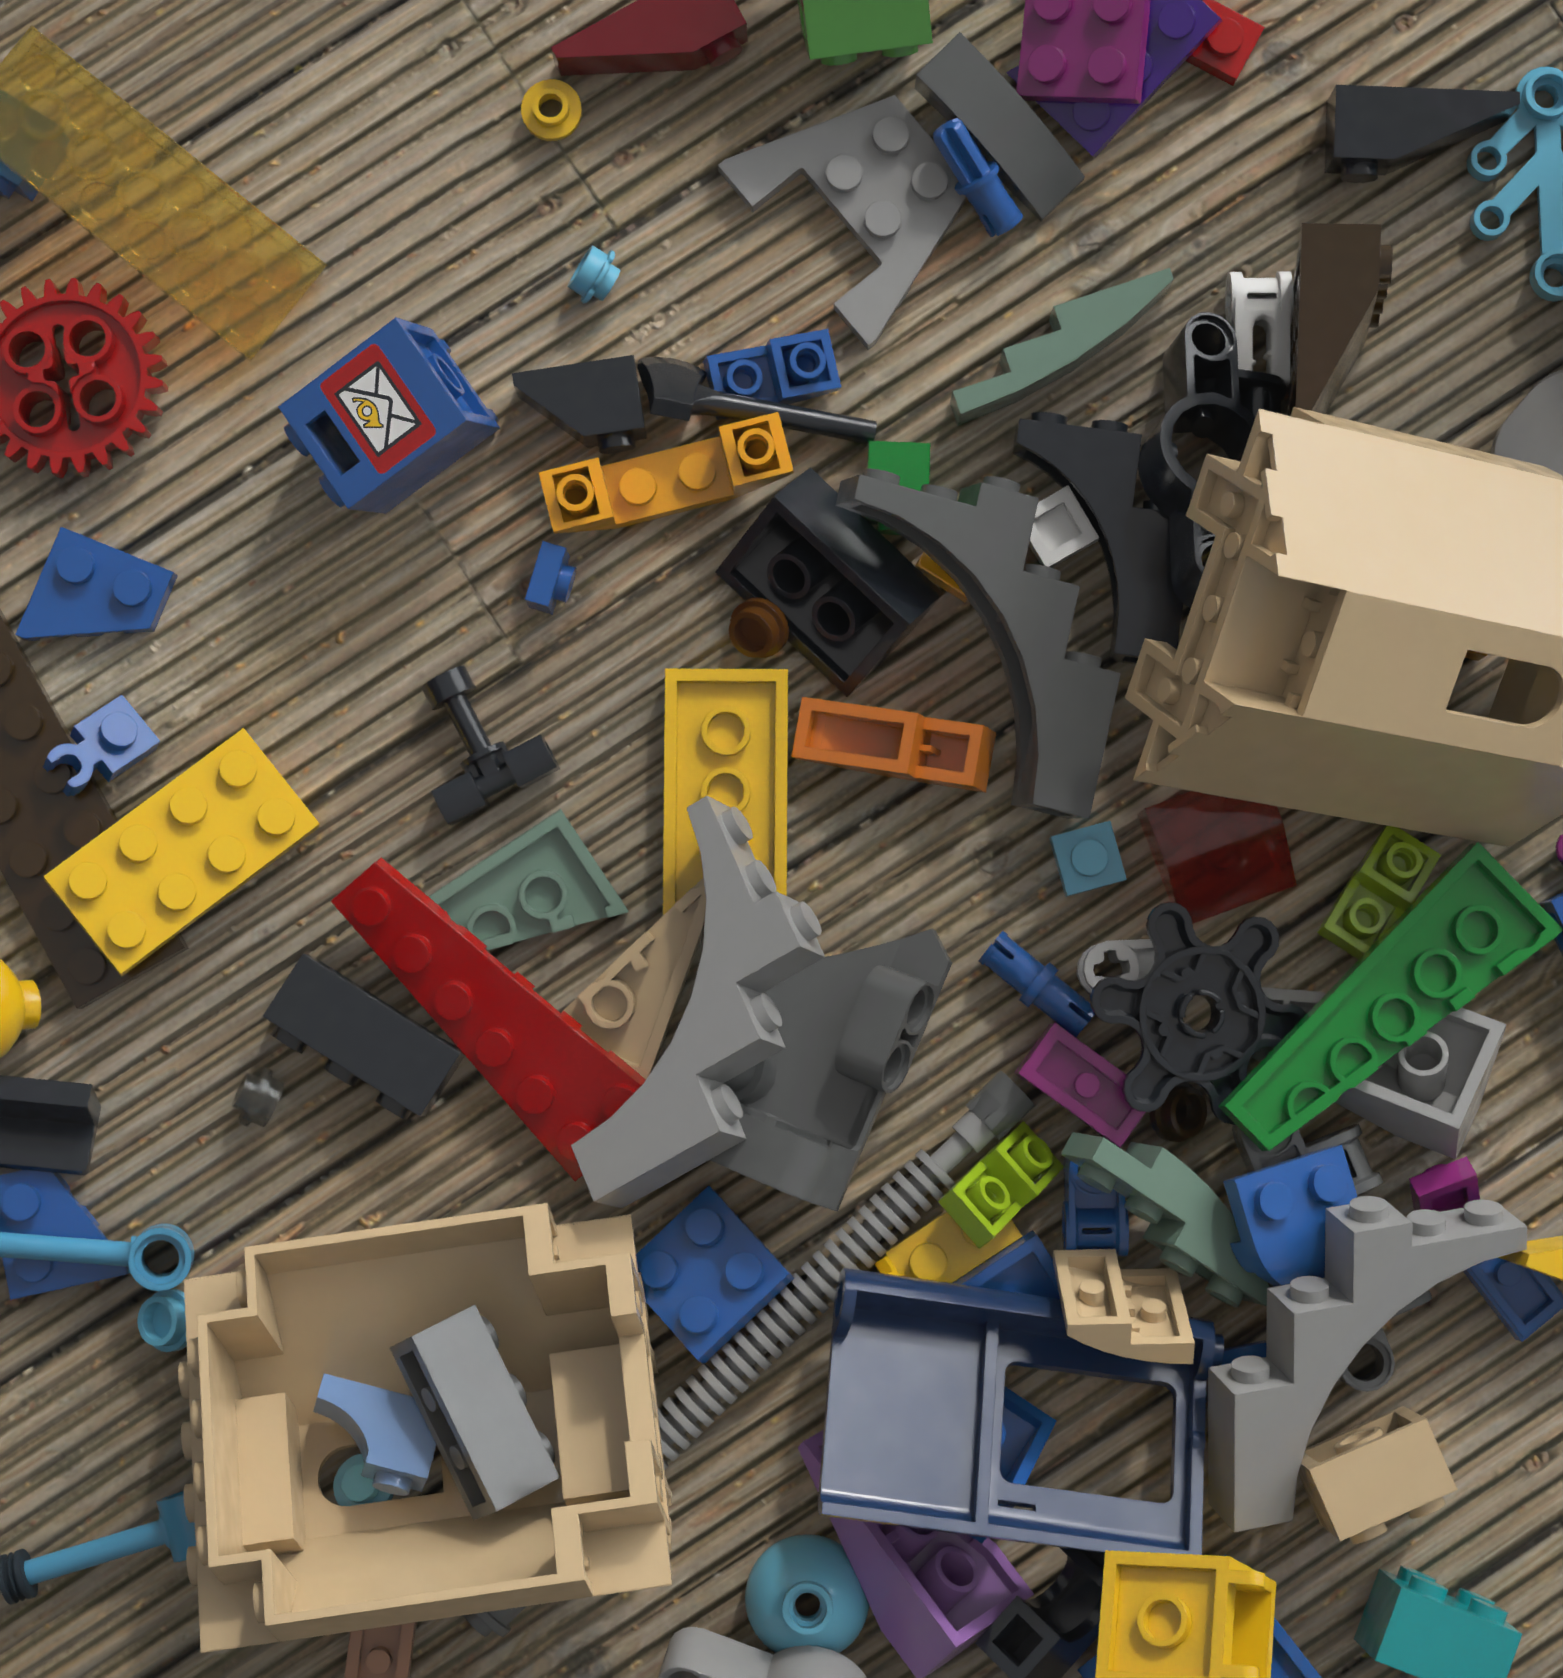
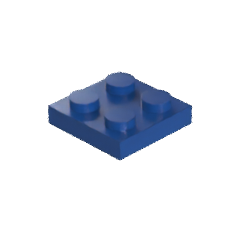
M710 1186L704 1189L636 1254L638 1272H641L646 1303L702 1364H705L794 1279L792 1274Z

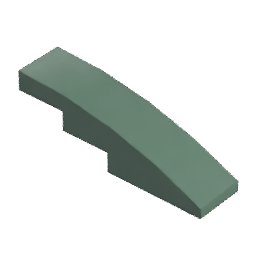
M1167 268L1053 306L1049 318L1052 333L1003 348L999 361L1003 375L952 391L950 406L957 426L1022 400L1071 373L1121 337L1167 294L1174 280L1171 269Z

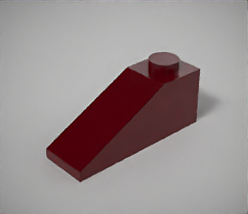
M637 0L552 46L551 51L555 67L560 76L696 70L707 63L711 67H718L739 55L743 49L741 45L748 42L747 22L734 0Z

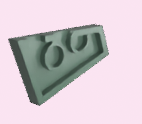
M561 809L428 896L448 913L452 921L457 925L464 926L487 945V951L510 945L517 941L551 932H558L575 927L576 925L629 912Z

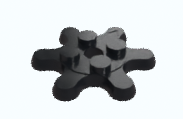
M1173 902L1161 903L1152 909L1146 922L1147 934L1154 948V964L1150 972L1145 977L1135 981L1117 976L1106 977L1098 981L1090 995V1006L1093 1013L1101 1021L1110 1024L1121 1023L1129 1025L1137 1032L1140 1038L1141 1051L1139 1060L1126 1074L1122 1086L1124 1099L1130 1107L1143 1112L1156 1110L1165 1102L1168 1094L1176 1085L1192 1081L1205 1089L1215 1117L1223 1123L1236 1125L1218 1106L1247 1077V1066L1251 1056L1261 1048L1267 1046L1275 1047L1307 1013L1301 1007L1294 1004L1274 1003L1266 997L1261 988L1260 977L1262 969L1267 961L1275 955L1279 947V934L1277 928L1270 920L1255 916L1244 919L1226 943L1220 946H1210L1203 943L1196 936L1192 919L1187 909ZM1195 995H1201L1205 998L1211 1009L1208 1024L1198 1031H1194L1183 1021V1018L1186 1017V1007Z

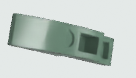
M1072 1132L1061 1155L1081 1167L1077 1174L1081 1180L1106 1193H1111L1114 1189L1127 1198L1124 1207L1129 1212L1150 1222L1143 1239L1163 1251L1159 1260L1164 1265L1188 1277H1193L1194 1273L1198 1274L1208 1281L1205 1291L1230 1306L1239 1307L1242 1300L1267 1306V1288H1270L1268 1282L1261 1279L1255 1273L1245 1271L1237 1261L1230 1246V1243L1241 1240L1233 1215L1213 1190L1186 1164L1160 1146L1130 1142L1125 1152L1104 1137Z

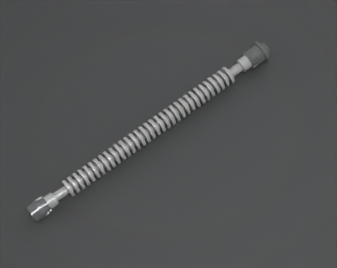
M1000 1070L966 1104L969 1110L952 1126L956 1132L933 1155L929 1156L922 1149L915 1154L923 1163L919 1168L911 1160L904 1165L911 1174L908 1179L899 1171L892 1177L900 1185L896 1191L887 1182L881 1187L882 1191L889 1197L885 1202L876 1193L869 1199L878 1208L874 1213L863 1205L858 1212L866 1220L860 1224L852 1216L846 1222L854 1230L851 1235L842 1227L835 1233L843 1242L839 1247L830 1238L823 1244L831 1253L828 1258L819 1250L812 1255L820 1265L817 1269L806 1261L801 1266V1269L808 1277L803 1280L796 1272L792 1275L794 1279L791 1282L797 1288L792 1291L786 1286L780 1292L785 1298L782 1303L774 1297L768 1303L774 1310L771 1314L764 1308L756 1315L762 1323L758 1325L751 1319L745 1325L750 1332L748 1336L741 1330L737 1332L733 1338L739 1345L734 1347L728 1341L721 1348L727 1355L725 1359L717 1352L710 1358V1361L716 1367L714 1370L707 1364H701L697 1368L704 1378L702 1382L695 1375L691 1374L685 1381L692 1391L689 1392L680 1385L674 1393L681 1402L678 1404L671 1397H668L662 1403L669 1412L668 1415L657 1408L662 1454L671 1461H675L680 1456V1453L673 1444L676 1443L686 1450L691 1445V1441L684 1433L687 1431L696 1439L703 1433L696 1423L697 1420L706 1427H709L715 1420L708 1410L711 1409L720 1416L726 1408L719 1399L722 1397L729 1404H732L738 1398L730 1389L732 1386L741 1393H744L749 1388V1385L742 1378L744 1374L753 1382L761 1376L753 1366L755 1363L765 1371L772 1365L771 1361L765 1356L766 1352H769L778 1359L784 1352L776 1343L780 1340L789 1348L795 1342L788 1333L790 1329L799 1336L807 1331L799 1322L802 1317L811 1325L818 1320L816 1315L810 1310L813 1306L823 1314L830 1308L822 1297L826 1294L834 1302L836 1290L833 1287L838 1283L839 1275L843 1268L860 1270L856 1264L861 1260L870 1269L876 1262L867 1253L872 1249L881 1258L887 1251L879 1241L884 1238L891 1246L898 1241L890 1232L891 1229L896 1227L904 1235L910 1228L902 1219L907 1215L916 1223L921 1218L913 1209L917 1204L925 1212L933 1207L925 1198L928 1193L937 1201L944 1196L936 1187L939 1182L948 1190L955 1185V1182L947 1175L972 1150L979 1153L994 1137L1000 1140L1035 1106L1029 1097L1005 1073ZM663 1459L664 1470H665V1469L668 1467V1464H667V1462ZM526 1606L463 1616L484 1637H487L492 1631L501 1637H505L511 1631L509 1623Z

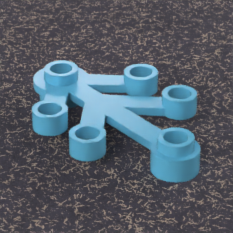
M1539 67L1529 71L1520 80L1515 92H1520V104L1516 108L1517 111L1490 140L1482 141L1473 148L1467 158V169L1470 175L1479 181L1495 179L1506 166V154L1533 128L1535 154L1492 200H1486L1478 205L1470 217L1469 224L1472 233L1477 238L1484 241L1497 239L1507 229L1512 213L1537 188L1540 257L1535 261L1530 270V284L1534 292L1542 299L1561 301L1563 300V284L1560 287L1549 286L1544 280V271L1550 268L1556 269L1563 277V152L1561 151L1560 129L1563 131V71L1553 67ZM1546 91L1550 93L1554 100L1553 107H1540L1535 101V92ZM1481 152L1491 153L1496 159V168L1491 170L1482 168L1478 164L1477 154ZM1485 211L1495 213L1500 221L1499 228L1492 230L1484 227L1480 221V214Z

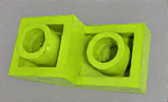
M1385 825L1340 893L1317 933L1359 960L1404 911L1414 903L1441 854L1402 829Z
M1022 1121L977 1162L938 1202L980 1249L993 1239L1022 1207L1037 1197L1064 1166L1053 1155L1048 1145Z

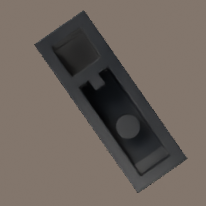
M1336 85L1326 102L1324 173L1341 174V180L1350 183L1373 182L1378 179V175L1385 176L1506 122L1520 104V92Z

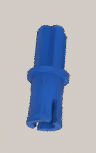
M954 118L942 124L933 132L934 143L958 180L954 189L959 195L966 196L990 237L1008 232L1021 221L1023 214L1002 185V181L997 175L999 166L995 161H986L962 120Z

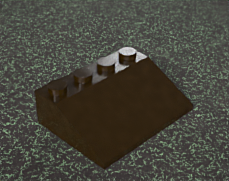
M1302 223L1293 279L1294 302L1291 322L1288 416H1291L1293 407L1327 414L1364 347L1368 329L1379 327L1384 299L1387 298L1388 284H1391L1393 260L1392 245H1381V224Z

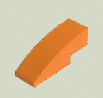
M802 697L791 757L865 773L986 793L996 732L980 724L924 717L915 712Z

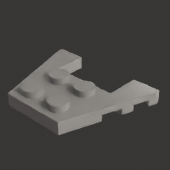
M895 95L732 156L718 164V172L752 212L757 210L797 176L803 174L877 262L879 267L837 300L833 307L835 312L867 350L877 343L888 321L897 307L901 305L914 280L928 258L934 253L967 200L965 195H959L954 189L958 180L932 138Z

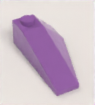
M824 1430L806 1439L798 1446V1450L818 1492ZM830 1517L881 1631L916 1678H925L978 1640L1017 1595L1024 1600H1029L1034 1595L997 1544L990 1538H987L981 1544L969 1535Z

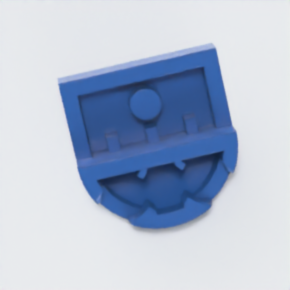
M1342 1145L1330 1146L1223 1181L1241 1239L1230 1243V1246L1237 1261L1245 1271L1255 1273L1264 1281L1272 1284L1273 1287L1290 1284L1293 1279L1301 1276L1325 1278V1210L1329 1207L1350 1204L1352 1199L1358 1197Z

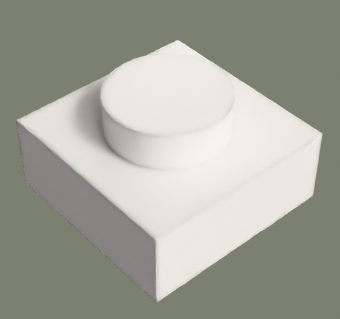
M1069 485L1038 502L1029 546L1040 565L1052 568L1098 541L1099 536Z

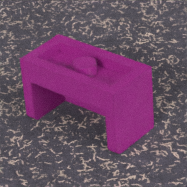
M1051 1023L1047 1026L1014 1072L1016 1076L1023 1081H1028L1119 1148L1146 1113L1137 1111L1125 1101L1122 1086L1126 1074L1056 1023Z

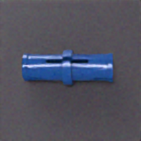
M1004 931L998 935L994 944L988 947L978 961L982 965H986L1022 995L1019 1001L1029 1008L1033 1003L1075 1038L1095 1015L1090 1002L1056 976L1059 969L1050 962L1046 966L1041 964L1009 938L1008 934Z

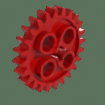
M76 278L70 279L65 294H61L51 279H46L44 297L37 298L24 286L21 288L23 306L16 309L5 300L0 301L1 309L6 316V319L0 323V445L9 441L4 455L16 463L28 453L27 468L37 474L44 468L47 461L50 460L52 474L60 479L64 478L69 463H73L77 472L84 478L89 477L91 460L95 458L104 467L111 470L113 469L112 450L118 448L130 457L135 454L128 440L132 433L148 439L151 437L152 434L141 422L144 415L158 417L163 414V411L150 400V397L154 394L168 392V386L164 381L152 377V373L161 371L168 365L162 355L148 354L160 343V339L153 331L138 334L148 320L139 310L125 316L129 302L121 294L112 298L106 305L107 290L99 283H96L91 288L87 297L84 296L82 284ZM59 326L64 327L63 351L65 360L78 374V376H73L69 380L73 403L80 420V427L76 431H72L70 428V398L56 383V381L65 379L64 363L62 362L60 350L56 345L54 334L55 329ZM93 331L104 332L105 344L97 354L92 356L80 355L79 345L87 333ZM32 342H43L45 353L42 360L34 366L21 367L19 362L22 349ZM102 390H113L116 394L113 408L102 416L91 415L89 403L92 397ZM53 401L55 413L52 420L41 427H32L29 422L32 408L39 402Z

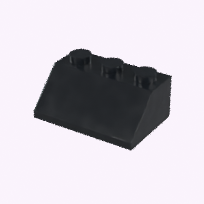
M810 467L773 496L715 573L744 600L759 597L777 605L788 622L789 636L787 641L846 697H849L910 634L944 593L860 514L836 506L838 493Z

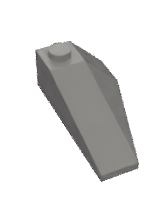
M1261 987L1266 997L1274 1003L1294 1004L1301 1007L1306 1013L1325 995L1324 992ZM1460 1008L1427 1030V1034L1411 1046L1403 1048L1380 1065L1376 1072L1356 1087L1350 1088L1340 1095L1335 1103L1400 1138L1456 1159L1480 1107L1506 1030V1024L1468 1009ZM1267 1046L1261 1048L1251 1057L1261 1062L1275 1047Z

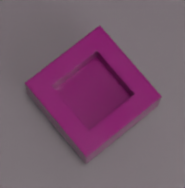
M1467 1156L1448 1164L1434 1165L1422 1174L1409 1178L1414 1211L1429 1209L1441 1212L1464 1208L1467 1202L1480 1200L1477 1174Z

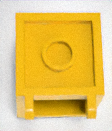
M1105 1550L1095 1678H1271L1276 1581L1265 1576V1573L1258 1572L1230 1556Z

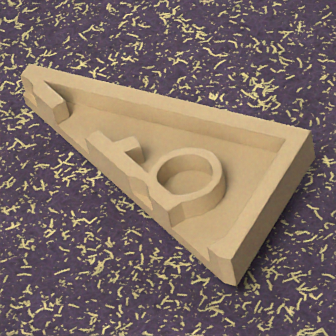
M704 877L564 1009L566 1013L582 1025L580 1029L607 1052L612 1050L645 1079H647L657 1063L704 932L706 910Z

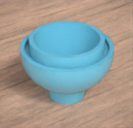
M803 1534L778 1541L757 1559L746 1584L745 1607L750 1625L762 1643L775 1653L789 1647L807 1645L824 1647L840 1653L857 1638L867 1619L869 1603L846 1552L840 1543L827 1537ZM803 1593L816 1595L820 1601L818 1611L810 1616L800 1614L795 1607V1601L799 1595Z

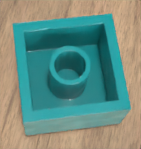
M1400 1565L1397 1575L1381 1569L1378 1570L1354 1636V1640L1375 1661L1418 1678H1507L1523 1635L1506 1622L1509 1612L1495 1606L1494 1601L1459 1588L1456 1598L1447 1595L1448 1589L1435 1583L1436 1579L1402 1565Z

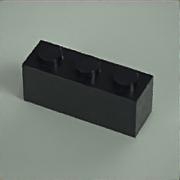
M305 953L301 955L263 1015L264 1018L276 1025L271 1035L301 1054L307 1046L315 1049L328 1058L323 1066L326 1071L355 1087L359 1079H362L380 1091L375 1099L378 1104L404 1120H407L411 1112L420 1117L428 1115L465 1057L456 1046L316 957Z

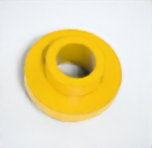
M547 79L537 82L525 93L521 104V115L526 128L534 136L546 141H558L568 137L576 130L581 121L582 106L577 92L569 84L556 79ZM547 100H557L562 104V110L555 117H546L540 112L541 105Z

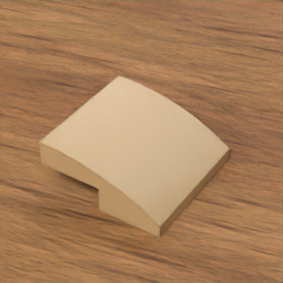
M1116 1249L1053 1250V1265L1067 1336L1095 1349L1125 1358L1169 1364H1193L1195 1342L1176 1271L1171 1268L1120 1269Z

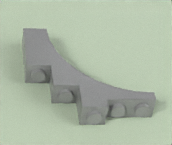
M705 796L687 807L701 852L706 894L703 951L691 998L670 1045L642 1086L607 1121L571 1145L592 1199L597 1203L624 1208L747 1139L739 1122V1119L743 1117L741 1104L732 1089L723 1083L786 1048L778 1031V1028L782 1026L779 1010L773 1000L763 992L825 958L817 940V936L822 933L821 926L812 909L805 902H798L776 891V884L771 873L760 860L755 859L748 841L753 838V833L745 816L737 807H729L709 796Z
M1360 1196L1352 1199L1350 1204L1326 1208L1325 1278L1301 1276L1293 1279L1290 1284L1267 1288L1266 1357L1241 1356L1234 1359L1230 1364L1208 1367V1503L1234 1532L1293 1521L1297 1476L1311 1430L1333 1386L1360 1349L1399 1310L1437 1283L1483 1261L1527 1250V1226L1503 1208L1501 1204L1491 1200H1473L1467 1202L1464 1208L1441 1212L1429 1209L1415 1210L1410 1212L1407 1217L1385 1199L1376 1196Z

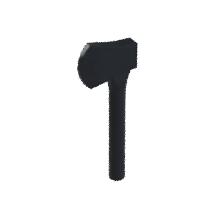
M645 357L638 360L637 369L648 396L650 414L690 421L691 415L721 416L743 421L779 412L782 427L785 429L869 444V441H874L877 421L716 391L702 385L707 375L706 371L678 359Z

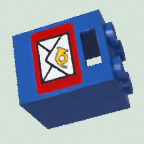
M395 317L278 406L289 422L284 426L288 439L305 457L311 454L324 473L319 477V482L325 493L337 506L342 508L346 505L350 510L386 514L500 429L497 424L499 421L498 417L492 409L486 408L450 356L451 349L444 340L437 337L433 329Z

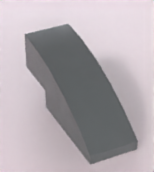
M961 32L916 74L915 90L947 121L954 118L962 120L986 161H995L999 166L997 175L1002 183L1041 222L1084 180L1085 176L1041 119Z

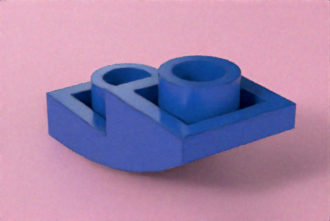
M828 329L769 339L765 346L709 355L703 361L704 369L707 372L706 377L709 388L725 393L783 404H793L841 389ZM715 416L716 420L726 419V417Z

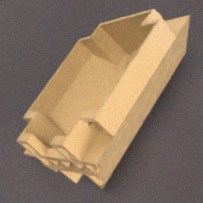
M1293 407L1291 416L1258 409L1241 462L1206 454L1186 516L1216 536L1177 650L1167 642L1144 639L1125 699L1150 717L1153 722L1133 781L1505 847L1514 845L1563 814V476L1545 466ZM1467 650L1509 658L1488 718L1446 709Z
M548 1203L244 1247L245 1270L184 1279L187 1361L179 1363L178 1379L181 1395L184 1400L189 1399L190 1422H183L181 1425V1443L185 1459L187 1461L192 1460L193 1483L185 1484L184 1507L189 1523L195 1522L196 1546L187 1548L186 1562L191 1585H198L201 1653L672 1585V1569L669 1551H672V1523L668 1506L672 1505V1492L664 1472L654 1374L658 1373L655 1351H653L650 1344L648 1311L641 1272H638L631 1214L556 1225ZM476 1305L480 1315L490 1321L497 1333L499 1340L498 1352L508 1372L517 1377L525 1390L527 1397L526 1409L536 1429L548 1438L555 1453L554 1466L560 1478L495 1513L473 1520L441 1455L443 1493L353 1506H340L327 1500L320 1488V1473L325 1462L340 1450L358 1446L342 1426L328 1417L313 1412L323 1374L413 1396L390 1347Z

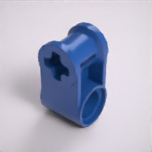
M1065 1157L1064 1201L1062 1205L1063 1250L1116 1249L1117 1256H1128L1129 1218L1128 1210L1124 1207L1126 1203L1125 1197L1114 1189L1111 1193H1106L1087 1184L1077 1176L1078 1165ZM1083 1228H1108L1106 1230H1082Z

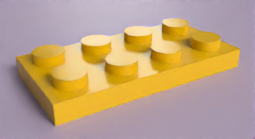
M665 668L663 915L703 878L701 852L687 807L705 796H709L729 807L735 806L742 812L753 833V838L748 843L755 859L760 860L771 873L776 884V891L787 896L788 669Z
M242 728L43 877L45 882L122 977L317 830L320 823L247 731Z

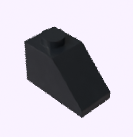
M634 355L512 373L513 385L518 397L587 448L598 446L599 452L602 454L620 453L634 449L636 447L635 440L647 439Z

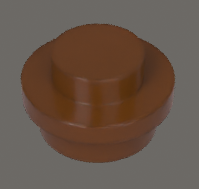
M754 597L743 601L734 609L729 624V637L733 646L743 655L751 658L771 657L778 653L787 643L789 636L787 619L781 609L773 602L764 598Z

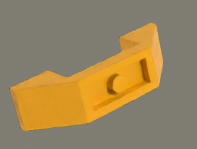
M779 412L720 426L718 437L601 466L597 457L538 473L554 534L618 529L736 499L794 473Z

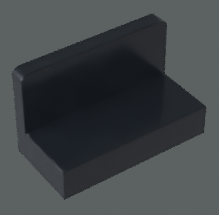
M0 1075V1168L86 1175L90 1168L101 1105L93 1085Z

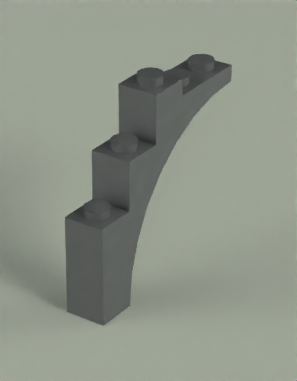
M866 468L863 470V475L859 474L842 480L836 506L876 520L920 547L956 582L983 620L1002 661L1014 708L1017 760L1011 805L1066 819L1090 818L1121 673L1100 668L1102 659L1097 656L1066 651L1080 586L1060 581L1061 571L1036 564H1025L1039 498L1019 493L1020 484L1015 481L994 476H985L983 482L961 488L958 501V492L952 489L924 484L921 486V490L918 491L900 486V476L879 469Z

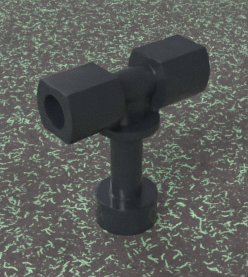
M464 665L434 677L421 687L432 710L445 707L470 755L460 763L465 774L431 791L447 824L454 825L489 807L490 804L487 798L516 783L523 789L560 770L554 754L541 734L509 751L504 741L491 744L467 698V695L472 693L476 686Z

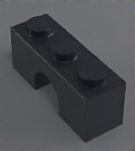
M1060 1548L1067 1555V1561L1055 1582L1042 1594L1033 1599L1024 1600L1017 1595L975 1644L1009 1678H1062L1099 1635L1104 1553Z

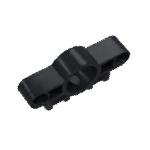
M1200 312L1192 316L1164 353L1165 416L1145 440L1140 450L1138 463L1140 481L1146 494L1159 510L1169 516L1172 586L1178 599L1189 608L1192 607L1216 535L1186 516L1197 480L1186 473L1177 460L1178 450L1175 443L1171 441L1172 434L1192 432L1199 438H1209L1225 451L1229 459L1241 462L1258 409L1281 414V400L1286 395V384L1281 377L1270 373L1238 369L1235 331L1227 320L1211 312Z

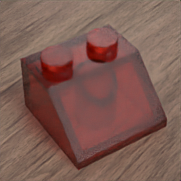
M1190 791L1144 808L1137 814L1170 902L1180 904L1187 909L1191 916L1192 924L1297 885L1284 823L1277 806Z

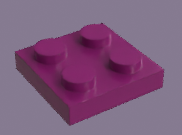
M1025 0L1017 93L1024 101L1141 104L1151 0Z

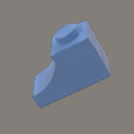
M324 1373L313 1412L335 1421L351 1435L363 1457L364 1466L361 1476L374 1479L372 1486L389 1494L407 1496L410 1493V1489L422 1492L429 1475L436 1443L414 1397Z

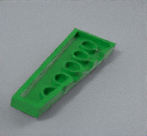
M1479 842L1469 844L1218 1107L1261 1151H1270L1336 1102L1340 1095L1348 1089L1356 1087L1379 1069L1378 1067L1427 1034V1030L1447 1015L1458 1011L1474 999L1478 992L1498 977L1506 975L1557 937L1563 931V928Z

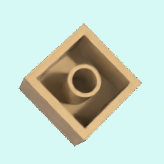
M1404 1406L1306 1448L1298 1472L1319 1523L1339 1541L1350 1538L1352 1544L1363 1543L1380 1536L1387 1531L1386 1521L1408 1512L1409 1517L1414 1519L1439 1510L1446 1504L1443 1496L1458 1490L1427 1419Z

